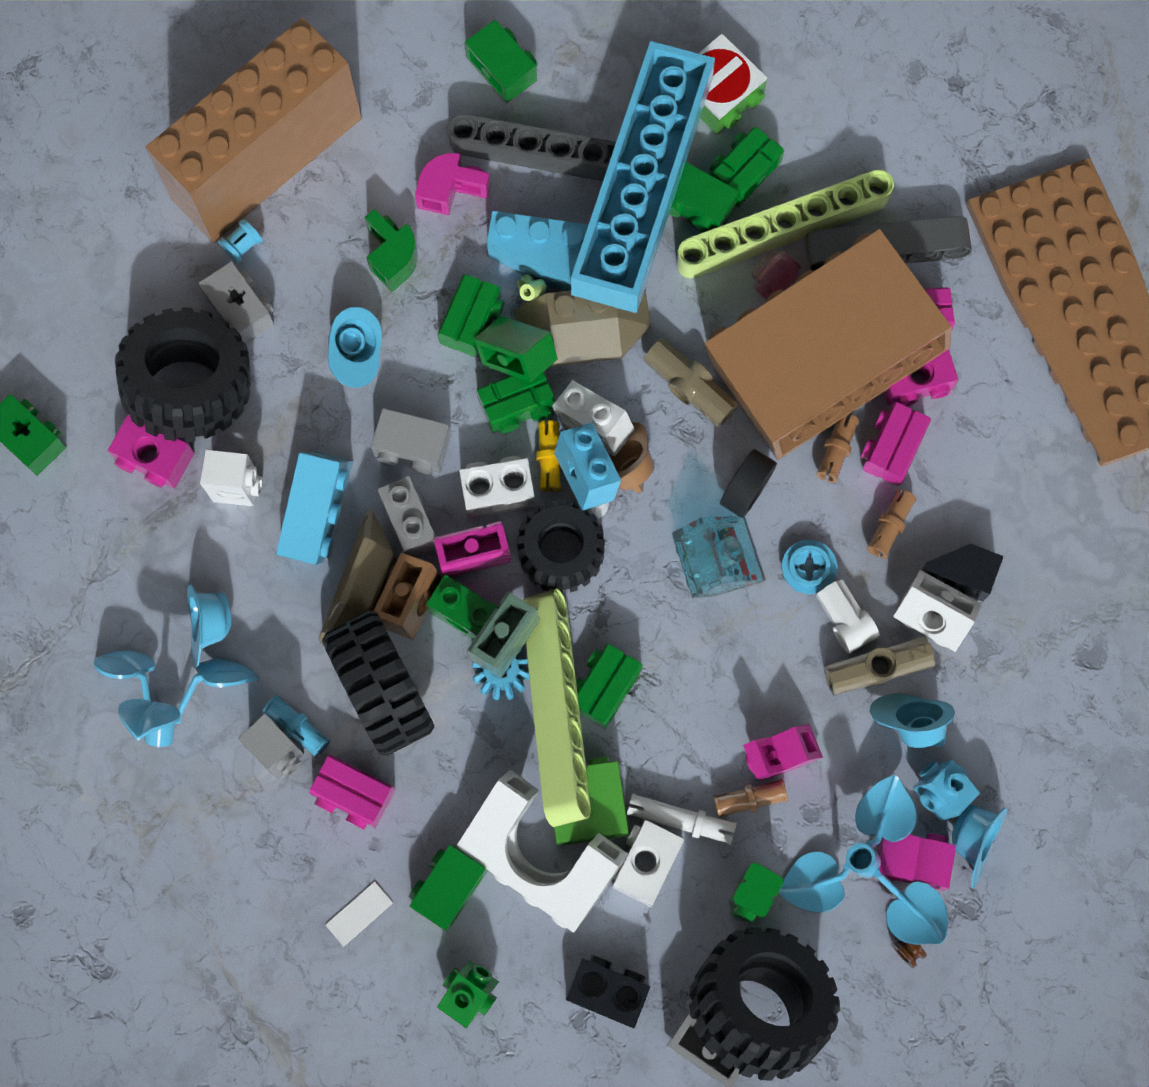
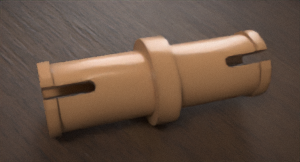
M852 414L846 427L847 416L836 422L831 438L825 441L824 449L826 451L816 473L817 477L823 481L826 478L828 469H831L828 482L836 483L844 459L851 453L852 447L850 443L859 424V419Z
M897 489L886 513L880 515L878 519L879 526L870 544L867 546L868 552L876 557L880 555L882 559H886L897 535L903 533L906 527L904 521L917 500L909 491L905 490L902 496L903 490Z
M783 779L753 787L750 783L744 785V789L713 795L719 818L746 810L754 813L758 812L757 808L784 801L788 802Z

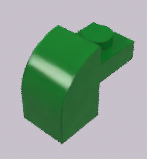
M373 209L364 218L368 231L381 245L366 258L370 271L392 293L413 274L418 261L414 234L407 223L398 229L395 222L388 215L382 217Z

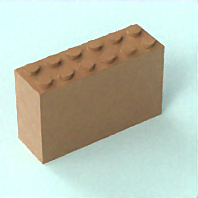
M302 17L145 146L171 200L213 243L362 119L349 64Z
M878 229L872 234L867 232L854 241L853 246L845 252L838 251L825 260L824 265L814 272L812 270L804 272L796 279L795 284L785 291L783 289L775 291L766 299V303L756 310L754 308L746 310L737 318V322L727 329L721 327L715 330L704 344L711 365L778 461L889 389L893 384L949 350L951 345V325L881 229Z

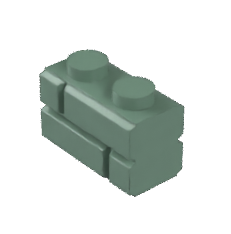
M508 591L499 603L500 608L494 610L467 650L473 662L499 678H502L540 621L537 609Z

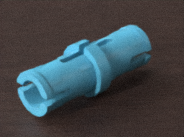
M279 695L274 696L262 711L285 730L284 734L289 739L294 738L315 758L327 748L331 741L308 722L309 718L304 713L299 714Z

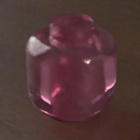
M784 250L780 253L771 251L752 271V277L757 282L753 289L766 300L775 291L780 289L785 291L794 285L796 279L800 276L798 271L802 267Z

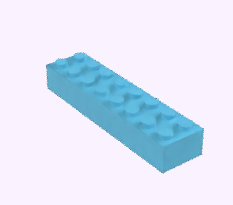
M650 41L571 276V295L633 313L638 312L713 80L715 58Z

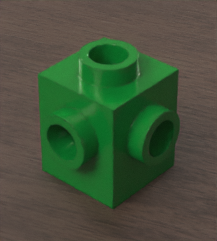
M471 961L461 971L455 967L442 985L448 990L437 1005V1008L467 1029L479 1012L485 1016L497 999L492 992L499 981L492 977L491 972L487 968L474 964Z

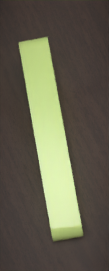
M873 170L690 237L679 246L676 263L677 270L686 278H697L803 239L811 231L833 228L879 211L889 202L894 187L893 178L886 171ZM878 187L884 193L875 194L870 190V188ZM847 198L851 200L853 204L844 205L839 201V199ZM811 209L819 210L823 215L815 217L812 216L808 211ZM785 220L790 222L792 227L783 228L777 222ZM748 232H757L762 238L755 240L749 238L746 234ZM726 243L731 249L721 251L715 245ZM689 254H694L698 256L700 260L697 262H689L684 257Z
M556 588L523 599V601L537 609L540 617L539 623L526 641L543 808L546 819L552 827L588 819L591 813L568 609L562 592Z

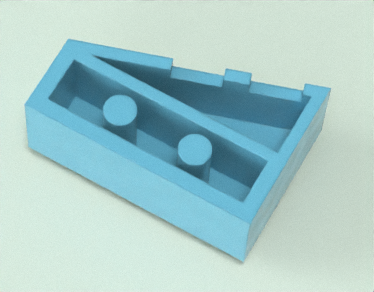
M492 211L487 238L488 256L524 275L530 274L537 279L544 280L545 284L553 289L556 287L562 291H571V276L588 225Z
M316 451L299 453L276 555L314 565L323 563L325 558L330 557L334 542L331 535L334 525L338 523L340 517L341 501L348 483L353 464L352 460Z

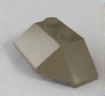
M571 291L546 293L513 309L516 321L550 332L558 360L552 364L553 366L622 359L651 326L647 296L644 293L637 313L571 295Z
M366 509L325 623L320 632L318 640L322 646V638L326 632L368 611H374L397 562L376 516L371 510Z

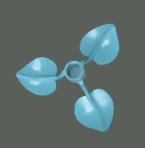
M121 650L109 652L94 659V668L104 676L116 679H127L137 676L140 679L144 699H130L121 702L118 707V714L124 726L137 741L145 737L144 741L148 745L155 747H166L173 743L175 724L181 723L182 714L199 682L203 681L208 686L227 687L259 681V677L255 672L238 662L228 659L203 661L199 663L196 669L198 674L193 676L177 709L168 703L151 702L147 675L144 673L155 669V662L149 656L137 651Z
M896 775L887 777L875 784L859 802L855 813L857 829L865 835L875 837L872 840H867L865 844L857 843L849 848L846 854V863L843 865L844 869L840 874H838L839 867L837 862L830 855L823 852H810L800 857L792 865L779 891V894L794 906L806 911L822 913L833 910L844 900L845 890L840 881L846 879L850 871H854L857 875L865 878L875 876L898 898L889 905L886 918L890 931L899 940L913 945L941 944L945 941L948 932L949 920L947 909L942 897L933 887L926 883L913 882L903 894L879 871L881 860L873 848L880 843L882 837L890 842L903 840L911 834L917 820L914 802Z

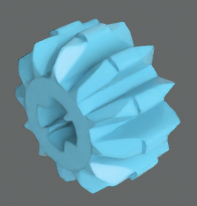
M522 648L510 664V668L506 670L507 676L504 678L494 676L486 669L472 662V669L480 672L472 677L475 684L485 682L480 689L481 694L486 695L493 688V699L499 701L501 691H506L508 700L514 698L511 688L515 687L520 692L525 691V685L519 679L530 680L529 671L523 670L528 667V658L519 659L523 652Z

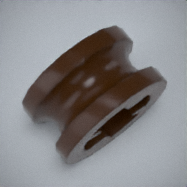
M894 940L891 943L896 953L912 968L917 966L916 960L918 958L924 959L927 956L920 945L905 943L901 940Z

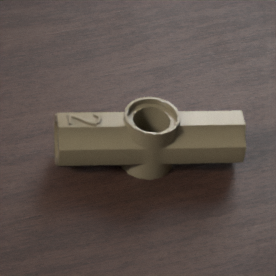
M665 338L658 340L644 356V362L669 383L668 387L681 402L686 405L692 404L717 428L723 425L738 408V404L713 382V377L703 365L695 360L689 361Z
M922 637L888 648H876L870 653L824 666L829 690L833 696L870 685H881L888 680L932 668L936 664L931 643H929L926 637ZM873 659L883 660L888 666V672L886 674L876 673L871 667V661Z

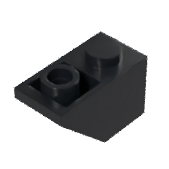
M968 544L926 562L921 570L978 602L980 600L983 602L992 591L1004 556L979 546Z

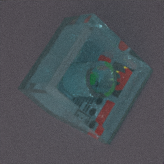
M701 517L672 532L676 552L680 558L686 577V584L690 589L692 598L714 597L766 581L745 517Z

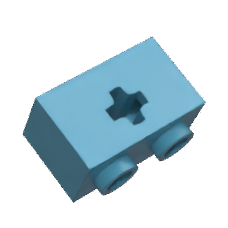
M593 423L560 432L554 454L581 509L586 510L614 501L621 479Z

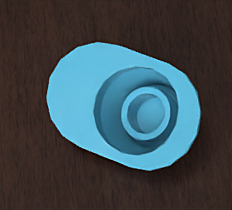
M350 307L341 311L334 318L328 336L329 368L333 376L341 384L351 388H361L370 384L377 375L380 361L382 329L378 319L370 311L362 307Z
M188 585L187 601L192 624L193 667L197 669L201 649L222 641L228 634L231 627V613L227 596L224 593H196L193 585Z
M888 694L877 698L871 703L870 714L879 724L897 729L902 741L909 747L925 748L929 746H944L947 725L954 719L955 710L952 705L943 701L928 700L906 694Z
M968 805L954 825L952 843L956 845V852L974 867L971 888H975L990 847L1006 818L1007 808L1005 807L997 814L975 805Z

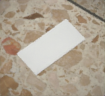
M373 882L326 924V927L344 947L390 907L393 902L377 883Z

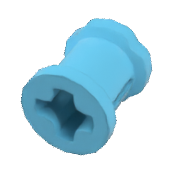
M244 219L239 222V227L226 239L221 238L218 241L225 253L236 263L242 261L241 256L254 244L259 245L263 242L258 232Z

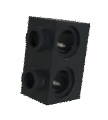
M591 955L590 960L582 958L566 1001L635 1029L651 986L644 984L646 977L629 969H625L623 975L610 970L612 962L595 955ZM589 972L598 973L603 979V987L596 994L587 993L581 984L582 978ZM623 986L633 988L637 994V1001L631 1008H623L616 1001V993Z

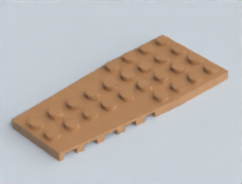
M1091 158L969 199L966 207L1003 290L1023 327H1028L1035 340L1033 345L1039 356L1043 355L1051 369L1049 374L1055 385H1060L1067 398V407L1071 413H1075L1082 425L1084 438L1087 443L1091 442L1100 458L1098 461L1099 465L1103 467L1148 451L1149 293L1131 244Z

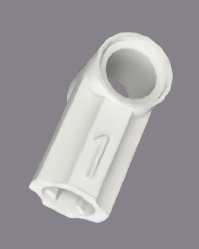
M843 579L831 583L816 594L818 601L834 625L833 631L837 641L847 654L880 637L875 622L867 611L861 610Z

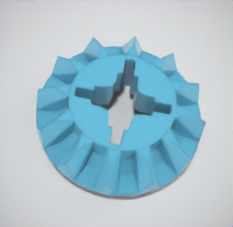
M802 540L793 544L786 551L781 569L785 582L795 592L812 595L833 583L837 575V560L833 552L825 544L815 540ZM808 554H810L813 566L824 568L814 571L810 581H808L806 571L798 568L805 564Z

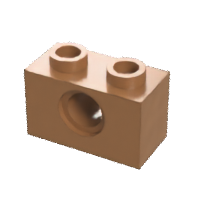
M401 553L373 611L378 613L385 629L414 640L428 610L426 603L442 580L441 575L432 563Z

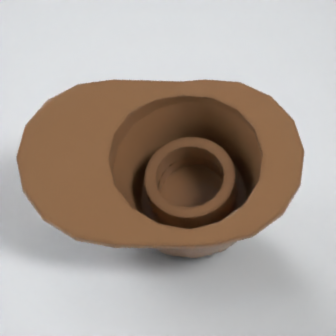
M632 422L635 431L615 456L610 453L608 455L621 479L619 488L622 490L633 489L636 493L643 492L644 482L651 476L655 466L649 451L648 433L645 426L639 422Z

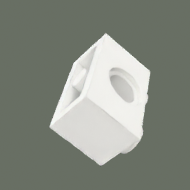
M206 450L200 484L213 502L254 506L255 496L261 495L262 476H259L257 467L253 465L248 454Z
M919 570L893 617L901 621L906 627L915 629L930 637L936 644L956 652L975 623L982 604ZM931 611L938 612L940 615H936Z
M647 820L644 821L642 828L635 825L626 842V845L632 848L626 860H624L613 876V879L616 880L613 888L652 907L684 839ZM644 852L651 854L655 859L654 869L649 872L640 871L635 865V858L638 854Z

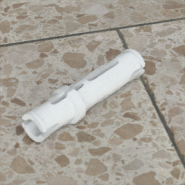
M635 793L632 794L630 804L644 807V809L630 805L627 816L693 833L692 837L698 839L701 835L731 845L733 834L722 832L720 829L734 833L737 822L708 816L706 811L700 809L697 813L638 796Z

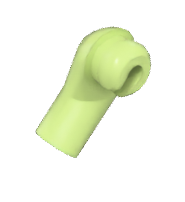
M530 274L522 276V279L517 281L520 296L525 301L534 300L542 296L546 291L544 280L538 279L534 281Z

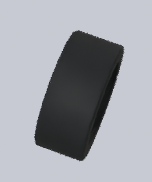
M753 449L730 481L720 500V505L741 518L745 517L768 483L777 466V462L758 450Z

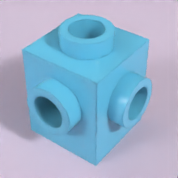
M953 760L940 764L934 761L927 765L919 774L921 779L913 787L919 795L922 805L933 812L939 821L959 816L980 794L968 779L966 771Z

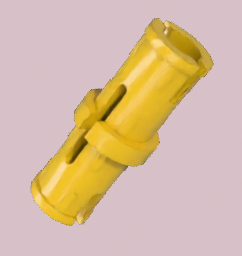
M542 421L538 423L539 451L536 453V461L540 463L539 491L550 493L551 488H553L554 492H558L561 490L560 464L554 452L559 439L560 423L548 421V426H546V422Z

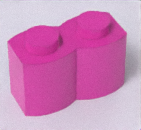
M911 832L906 838L897 842H890L882 837L877 850L881 860L879 871L889 880L910 884L922 882L930 885L935 890L945 891L950 887L956 845L947 843L948 838L945 836L930 833L926 834L925 839L913 836Z

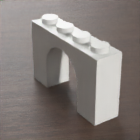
M509 770L497 781L456 847L466 856L490 871L498 882L503 885H509L520 893L528 904L539 907L549 914L557 925L568 928L574 933L624 862L628 853L598 833L586 847L572 869L562 873H547L532 866L519 849L517 828L521 818L539 790L515 772Z

